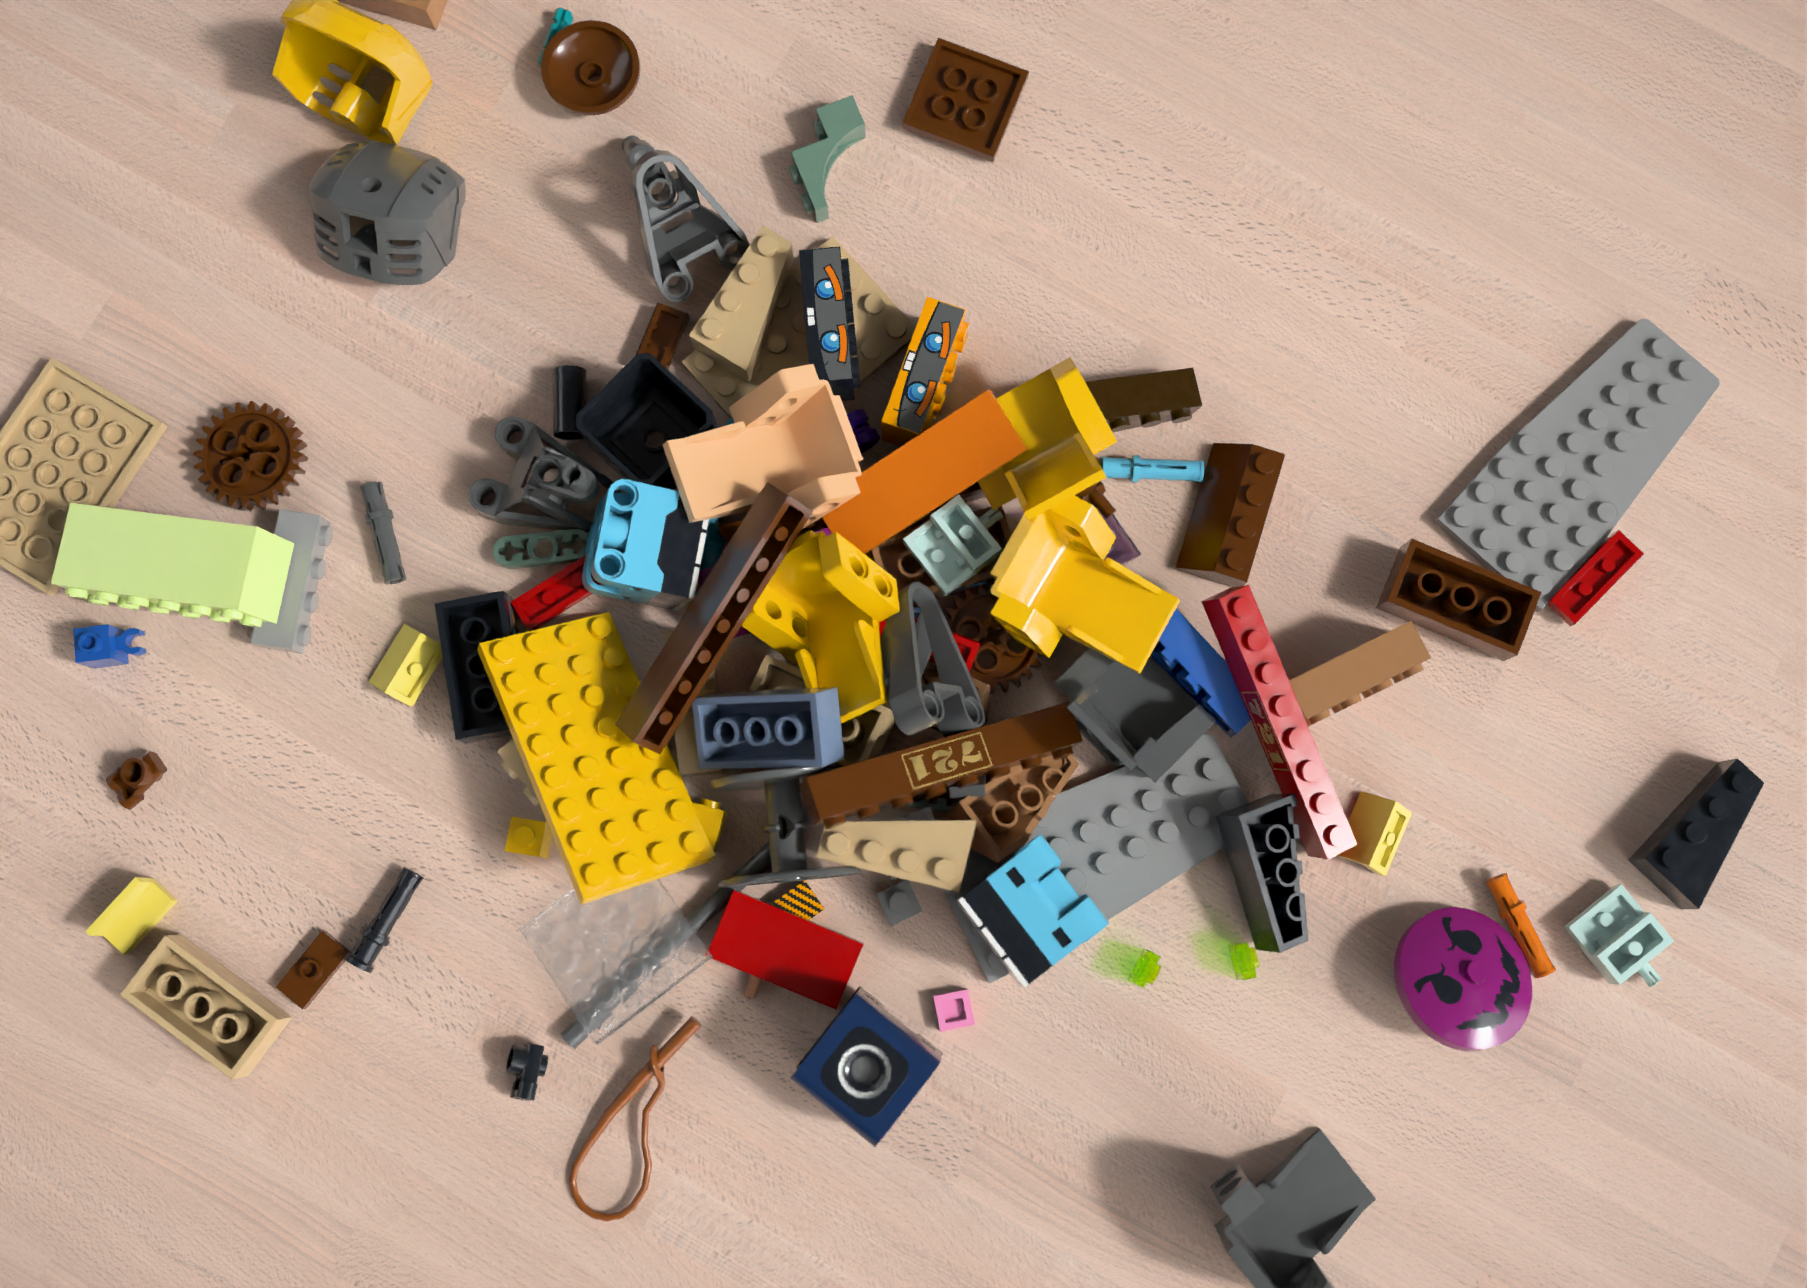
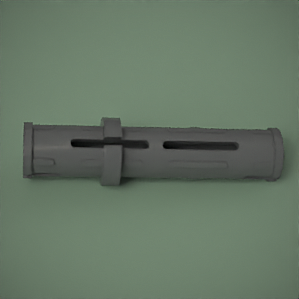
M380 481L365 483L360 486L367 511L365 520L367 524H370L384 584L391 585L403 582L407 578L393 530V512L388 509L383 483Z

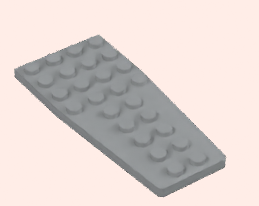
M1641 319L1500 448L1434 522L1488 570L1542 592L1535 611L1542 610L1548 604V600L1572 577L1609 535L1719 387V379L1650 320Z
M1204 734L1156 783L1137 765L1131 771L1125 766L1059 793L1047 809L1048 811L1043 819L1039 821L1031 833L1032 835L1027 843L1042 834L1061 859V864L1057 868H1059L1079 895L1087 894L1105 918L1109 920L1224 848L1216 815L1249 802L1214 736ZM971 849L961 892L942 888L989 983L1010 973L955 901L1007 862L1019 849L999 863Z

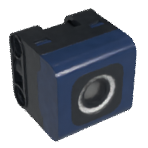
M859 986L797 1065V1070L790 1079L872 1146L876 1147L941 1062L943 1053L919 1033L915 1034L884 1009V1005Z

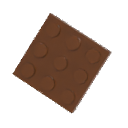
M938 38L902 122V129L993 163L1027 82L1029 71Z

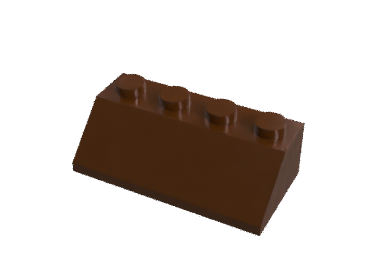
M1213 443L1175 570L1229 587L1244 586L1247 583L1285 454L1254 444Z

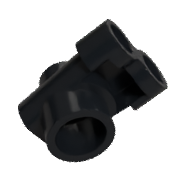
M527 1043L524 1044V1047L518 1045L511 1047L506 1064V1073L517 1076L513 1082L510 1098L524 1101L535 1100L538 1076H544L548 1065V1055L543 1054L544 1046Z

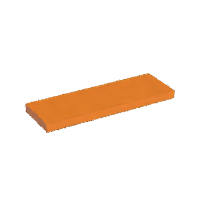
M988 389L863 471L861 476L855 478L861 493L822 518L832 533H839L862 553L866 554L1028 449L994 394Z

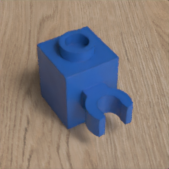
M106 624L73 629L75 663L94 669L129 664L128 654L141 656L146 653L145 648L132 647V640L135 637L145 636V631L136 628L123 630Z

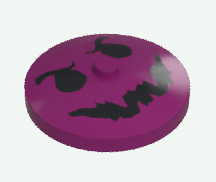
M1448 907L1432 911L1419 918L1402 935L1394 957L1395 984L1406 1012L1426 1035L1449 1048L1471 1052L1487 1050L1501 1045L1511 1039L1521 1029L1528 1017L1532 1002L1530 970L1518 944L1497 922L1474 910Z

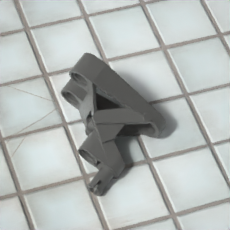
M627 136L622 142V150L625 151V159L632 172L631 189L636 202L647 269L664 297L671 302L679 303L690 297L694 287L692 277L685 265L686 263L712 250L725 268L733 270L750 244L742 229L689 171V168L680 158L669 151L655 150L648 142L640 140L637 136ZM664 162L674 164L676 171H669ZM664 182V188L660 193L651 194L652 187L656 183ZM697 190L718 213L700 204ZM676 193H677V199H676L675 203H674L671 207L666 208V209H658V208H656V207H661V208H663V207L669 206V205L674 201V199H675V197H676ZM690 210L693 215L692 218L664 232L661 227L662 224ZM738 244L733 254L726 255V250L729 246ZM680 276L677 284L667 286V282L671 277Z
M507 417L500 421L495 430L496 440L508 455L519 460L508 485L487 478L479 479L472 484L469 489L468 498L473 508L485 518L501 524L556 530L580 529L589 533L593 522L567 511L568 504L565 501L579 504L591 502L599 492V483L606 489H609L613 484L612 481L604 474H600L534 423L518 417ZM518 431L523 432L520 441L514 444L508 442L511 434ZM553 468L559 469L556 479L549 482L544 481L543 478L546 471ZM496 493V498L492 504L486 506L482 504L486 494ZM524 501L554 518L507 512L505 510Z
M913 582L899 589L900 612L886 619L880 638L886 697L889 699L897 726L904 734L913 735L937 724L940 732L945 737L982 727L985 723V714L979 693L938 600L925 585L919 582ZM912 599L922 610L919 613L916 625ZM933 651L941 683L931 682L922 687L921 677Z

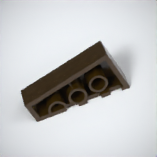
M1194 368L1085 382L1112 432L1137 427H1152L1161 422L1171 420L1172 423L1185 422L1190 420L1192 414L1203 406Z

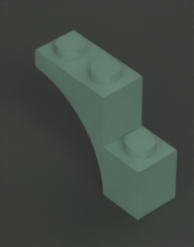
M853 95L816 108L817 122L813 123V127L819 141L791 151L793 164L789 165L788 168L795 185L801 184L804 194H801L800 197L807 214L813 213L817 223L829 219L828 205L824 194L827 177L833 164L850 146L866 138L865 123Z

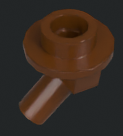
M1101 481L1074 495L1094 505L1105 519H1108L1117 511L1103 495L1106 490Z

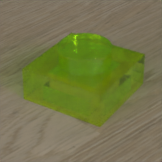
M1248 942L1229 944L1228 949L1236 978L1243 981L1256 978L1255 969L1259 968V960L1254 947L1249 948Z
M1143 949L1127 980L1141 988H1145L1147 983L1152 985L1161 970V966L1157 964L1160 956L1150 950Z

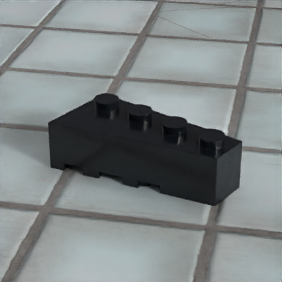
M1738 758L1718 762L1628 861L1679 909H1700L1764 782Z
M1296 793L1270 794L1216 815L1255 949L1260 951L1281 953L1309 941L1305 894L1300 893L1299 877L1300 874H1303L1302 860H1297L1296 839H1299L1300 836L1299 825L1294 824L1293 807L1297 806Z

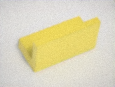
M403 624L370 678L369 683L384 693L413 707L443 657L441 644L412 627Z
M1361 791L1348 820L1357 845L1337 856L1360 863L1372 872L1386 877L1412 813L1397 801Z
M135 877L85 932L89 936H104L123 955L130 954L178 900L154 878Z

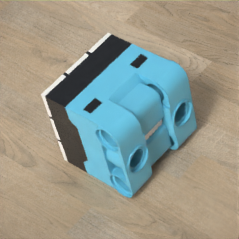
M628 479L615 481L595 509L593 523L588 535L585 552L586 558L582 573L584 587L593 594L674 611L679 610L695 597L709 519L690 523L679 491ZM623 490V491H625L627 494H625V493H614V491ZM591 574L597 582L603 585H598L592 581Z
M1042 834L1024 845L1007 862L955 901L1017 984L1024 988L1109 924V921L1087 894L1079 895L1059 868H1057L1061 864V859Z

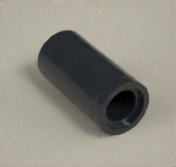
M572 365L555 367L552 370L553 435L555 438L562 440L584 439L576 428V414L587 405L586 369Z

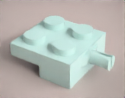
M957 495L931 515V519L905 537L903 543L944 596H947L1000 556L1002 548L988 532V528L1002 519L1003 515L1000 511L998 512L997 508L995 510L990 509L978 518L960 495Z
M1616 884L1564 926V929L1609 984L1621 985L1635 972L1640 974L1648 984V987H1652L1661 981L1662 978L1648 962L1673 943L1674 940L1651 912L1643 911L1622 884Z

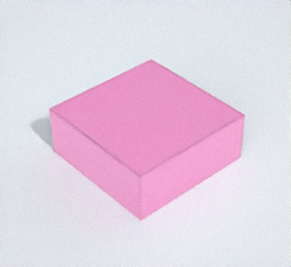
M968 989L933 996L940 1032L975 1025Z

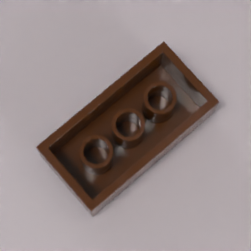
M1411 538L1399 548L1376 608L1408 622L1412 621L1415 625L1494 658L1506 661L1519 654L1542 592Z

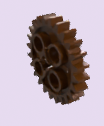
M250 401L246 410L238 402L236 403L235 413H232L225 407L223 408L224 418L222 420L214 415L211 417L215 424L213 428L202 427L208 436L206 439L196 438V442L203 446V450L193 452L194 456L202 460V462L194 465V469L204 473L198 480L202 484L208 485L205 491L212 496L217 495L216 500L224 505L229 501V506L238 510L242 504L244 509L252 511L255 502L257 507L265 510L266 500L269 499L278 505L279 499L277 495L279 493L289 497L291 495L287 486L289 484L294 486L300 485L294 476L295 474H305L306 472L298 464L308 460L306 455L299 452L306 448L307 444L303 440L298 439L302 436L303 432L299 428L293 427L296 422L289 416L285 417V413L279 408L273 411V408L267 403H264L260 408L254 401ZM269 430L268 438L263 442H259L260 435ZM236 438L235 446L226 451L227 443ZM230 459L229 461L225 462V463L222 465V462H223L224 460ZM272 462H276L275 470L270 474H266L267 466ZM239 470H243L242 477L233 483L234 474Z
M992 582L990 591L985 592L982 584H979L977 594L975 595L968 588L965 589V601L956 596L953 598L956 610L948 607L944 610V613L950 618V620H947V623L952 632L961 635L960 628L965 624H972L976 626L979 635L973 640L982 643L986 640L988 631L992 635H996L1005 630L1000 623L993 621L990 616V611L999 599L991 593L994 582ZM1007 632L999 637L998 645L995 646L991 641L978 649L969 673L972 678L990 685V694L994 693L996 685H1000L1003 692L1007 693L1009 688L1008 682H1012L1019 688L1022 685L1021 675L1028 680L1033 677L1029 667L1039 669L1042 664L1035 656L1041 657L1044 655L1027 646L1020 653L1010 651L1007 646V640L1013 636ZM988 653L995 659V666L991 669H983L978 665L977 657L980 654Z

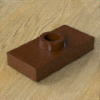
M657 302L636 355L650 353L666 369H669L689 321V314Z
M321 931L276 988L301 1009H307L346 961L343 959L345 954L351 953V951L327 931Z

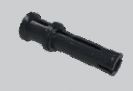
M406 867L402 869L377 914L369 925L366 924L361 928L359 940L351 953L345 954L344 960L363 971L372 973L374 970L372 964L383 946L387 947L389 945L391 937L388 935L424 877Z

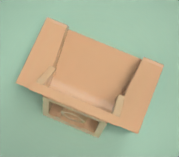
M813 364L782 369L729 407L734 421L733 424L681 439L668 440L662 444L690 523L749 512L767 482L813 510L803 528H806L861 493L855 478L862 475L858 462L862 461L863 457L840 395H833L828 381L819 380Z

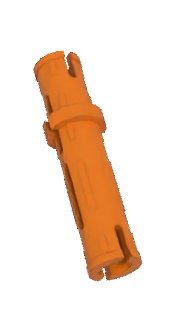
M1502 873L1488 879L1485 883L1500 908L1498 914L1501 919L1506 920L1533 972L1534 978H1542L1553 973L1556 968L1552 964L1525 912L1527 906L1524 900H1519L1508 879L1507 873Z

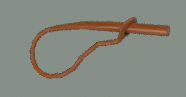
M691 1016L660 1049L656 1045L651 1046L649 1052L650 1060L633 1076L606 1108L581 1147L571 1168L569 1184L572 1197L579 1209L591 1218L603 1221L622 1219L636 1209L648 1190L652 1169L648 1145L649 1113L664 1090V1065L702 1026L695 1017ZM655 1076L658 1086L642 1111L641 1147L645 1169L641 1188L630 1205L620 1212L610 1214L596 1212L584 1203L578 1193L576 1182L578 1169L612 1119Z

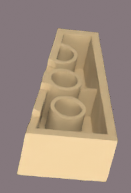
M763 225L689 334L692 346L696 351L749 383L754 373L755 363L764 345L763 341L767 329L771 325L778 298L781 296L794 260L792 242Z
M977 821L846 822L831 829H825L824 826L816 858L961 892Z

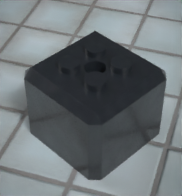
M650 353L637 354L576 414V428L588 446L623 479L675 490L677 485L663 445L656 448L646 445L648 435L653 432H660L664 435L663 443L668 440L681 439L719 428L713 411Z

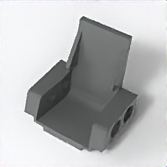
M1089 648L1054 682L1072 701L1067 709L1073 713L1080 733L1116 769L1124 764L1131 771L1137 765L1154 783L1171 768L1216 720L1201 703L1196 702L1152 657L1148 658L1139 674Z
M1320 1128L1256 1186L1238 1163L1233 1165L1210 1186L1220 1207L1226 1213L1223 1219L1214 1226L1227 1253L1255 1288H1335L1313 1257L1320 1251L1324 1255L1329 1253L1360 1214L1376 1200Z

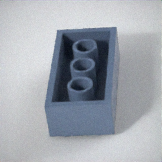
M837 687L715 692L696 697L692 703L699 769L824 767L844 759Z

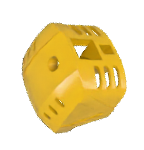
M292 0L281 15V20L286 28L273 69V77L297 101L324 118L372 141L398 145L417 109L433 86L427 65L422 56L410 41L392 25L384 24L341 4L337 0ZM333 63L353 76L350 81L343 80L328 69V65ZM373 65L391 73L394 77L379 105L369 93L360 88ZM325 77L341 86L342 89L339 94L327 89L321 84L320 79ZM317 91L333 100L332 107L328 108L313 98V92ZM382 127L387 134L381 132Z

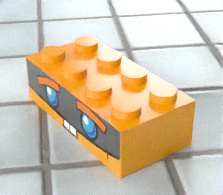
M930 297L926 298L881 421L883 441L901 447L934 425L936 416L933 415L934 413L940 414L945 403V392L947 389L945 382L952 383L957 369L958 354L956 352L962 353L967 342V331L970 323L965 322L966 309Z

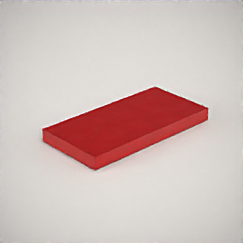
M734 889L706 956L837 1010L864 943Z

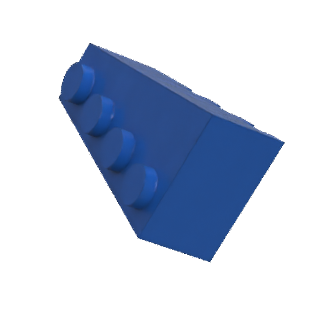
M1176 608L1150 657L1196 702L1201 703L1216 718L1215 723L1231 738L1251 720L1226 660L1215 651Z

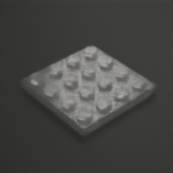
M660 879L584 904H580L573 887L519 928L521 934L593 1044L597 1045L713 957Z

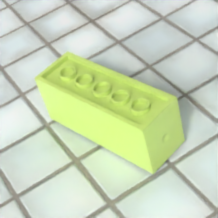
M70 503L51 584L65 588L64 594L67 596L87 599V602L97 605L109 606L110 602L117 603L118 607L131 610H139V607H145L148 611L160 614H169V611L178 612L177 614L189 618L199 619L200 615L209 616L208 619L218 622L230 623L231 620H237L243 625L261 627L262 622L277 624L294 543L257 526Z

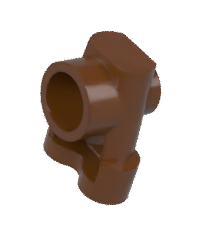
M150 751L141 758L127 759L121 767H118L106 777V782L117 793L119 803L124 808L131 810L144 800L143 794L162 778L167 768L158 754Z

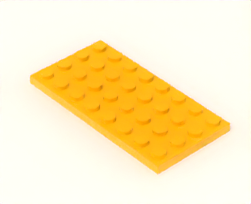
M610 612L479 643L477 651L580 904L713 860L715 857L714 851L668 746L666 745L662 753L658 754L634 743L615 725L639 687L640 681Z

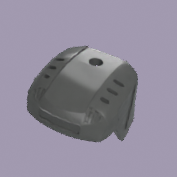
M361 141L347 144L336 151L323 163L310 182L308 189L313 208L318 256L332 267L347 274L380 283L419 285L432 280L454 259L461 209L466 197L465 179L437 157L398 145L376 141ZM349 214L374 221V224L362 227L351 238ZM329 237L334 238L337 241V243H334L331 240H329ZM391 240L416 241L414 245L395 246L391 244ZM325 246L331 251L337 253L339 258L329 253L323 247ZM392 254H416V258L412 260H395L392 258ZM389 268H417V272L397 274L391 272Z

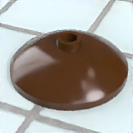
M580 21L563 28L549 41L541 60V75L549 95L562 108L579 115H601L618 108L632 95L640 77V60L632 40L618 27L603 21ZM593 76L600 77L597 81H590V78Z

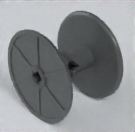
M825 766L778 769L726 776L710 781L711 786L717 790L765 789L768 825L763 828V832L769 835L772 873L726 878L720 881L719 887L784 883L860 874V868L853 866L807 869L804 829L808 828L809 825L803 822L799 785L807 777L841 767Z

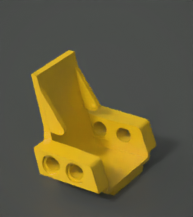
M1070 357L996 398L1028 450L978 481L993 510L1017 498L1027 519L1030 520L1106 478L1103 469L1094 455L1113 445L1117 440L1081 373Z
M1076 496L1066 499L1030 520L1027 519L1024 513L990 573L996 580L991 588V593L999 598L991 611V615L1017 642L1050 658L1061 636L1064 634L1139 674L1180 600L1178 597L1160 589L1113 559L1106 558L1104 560L1116 536L1098 510L1090 503Z
M810 530L796 538L741 626L794 664L798 663L806 688L837 687L841 724L887 703L879 622L900 612L897 581L839 533L834 532L826 536L823 531L814 533Z

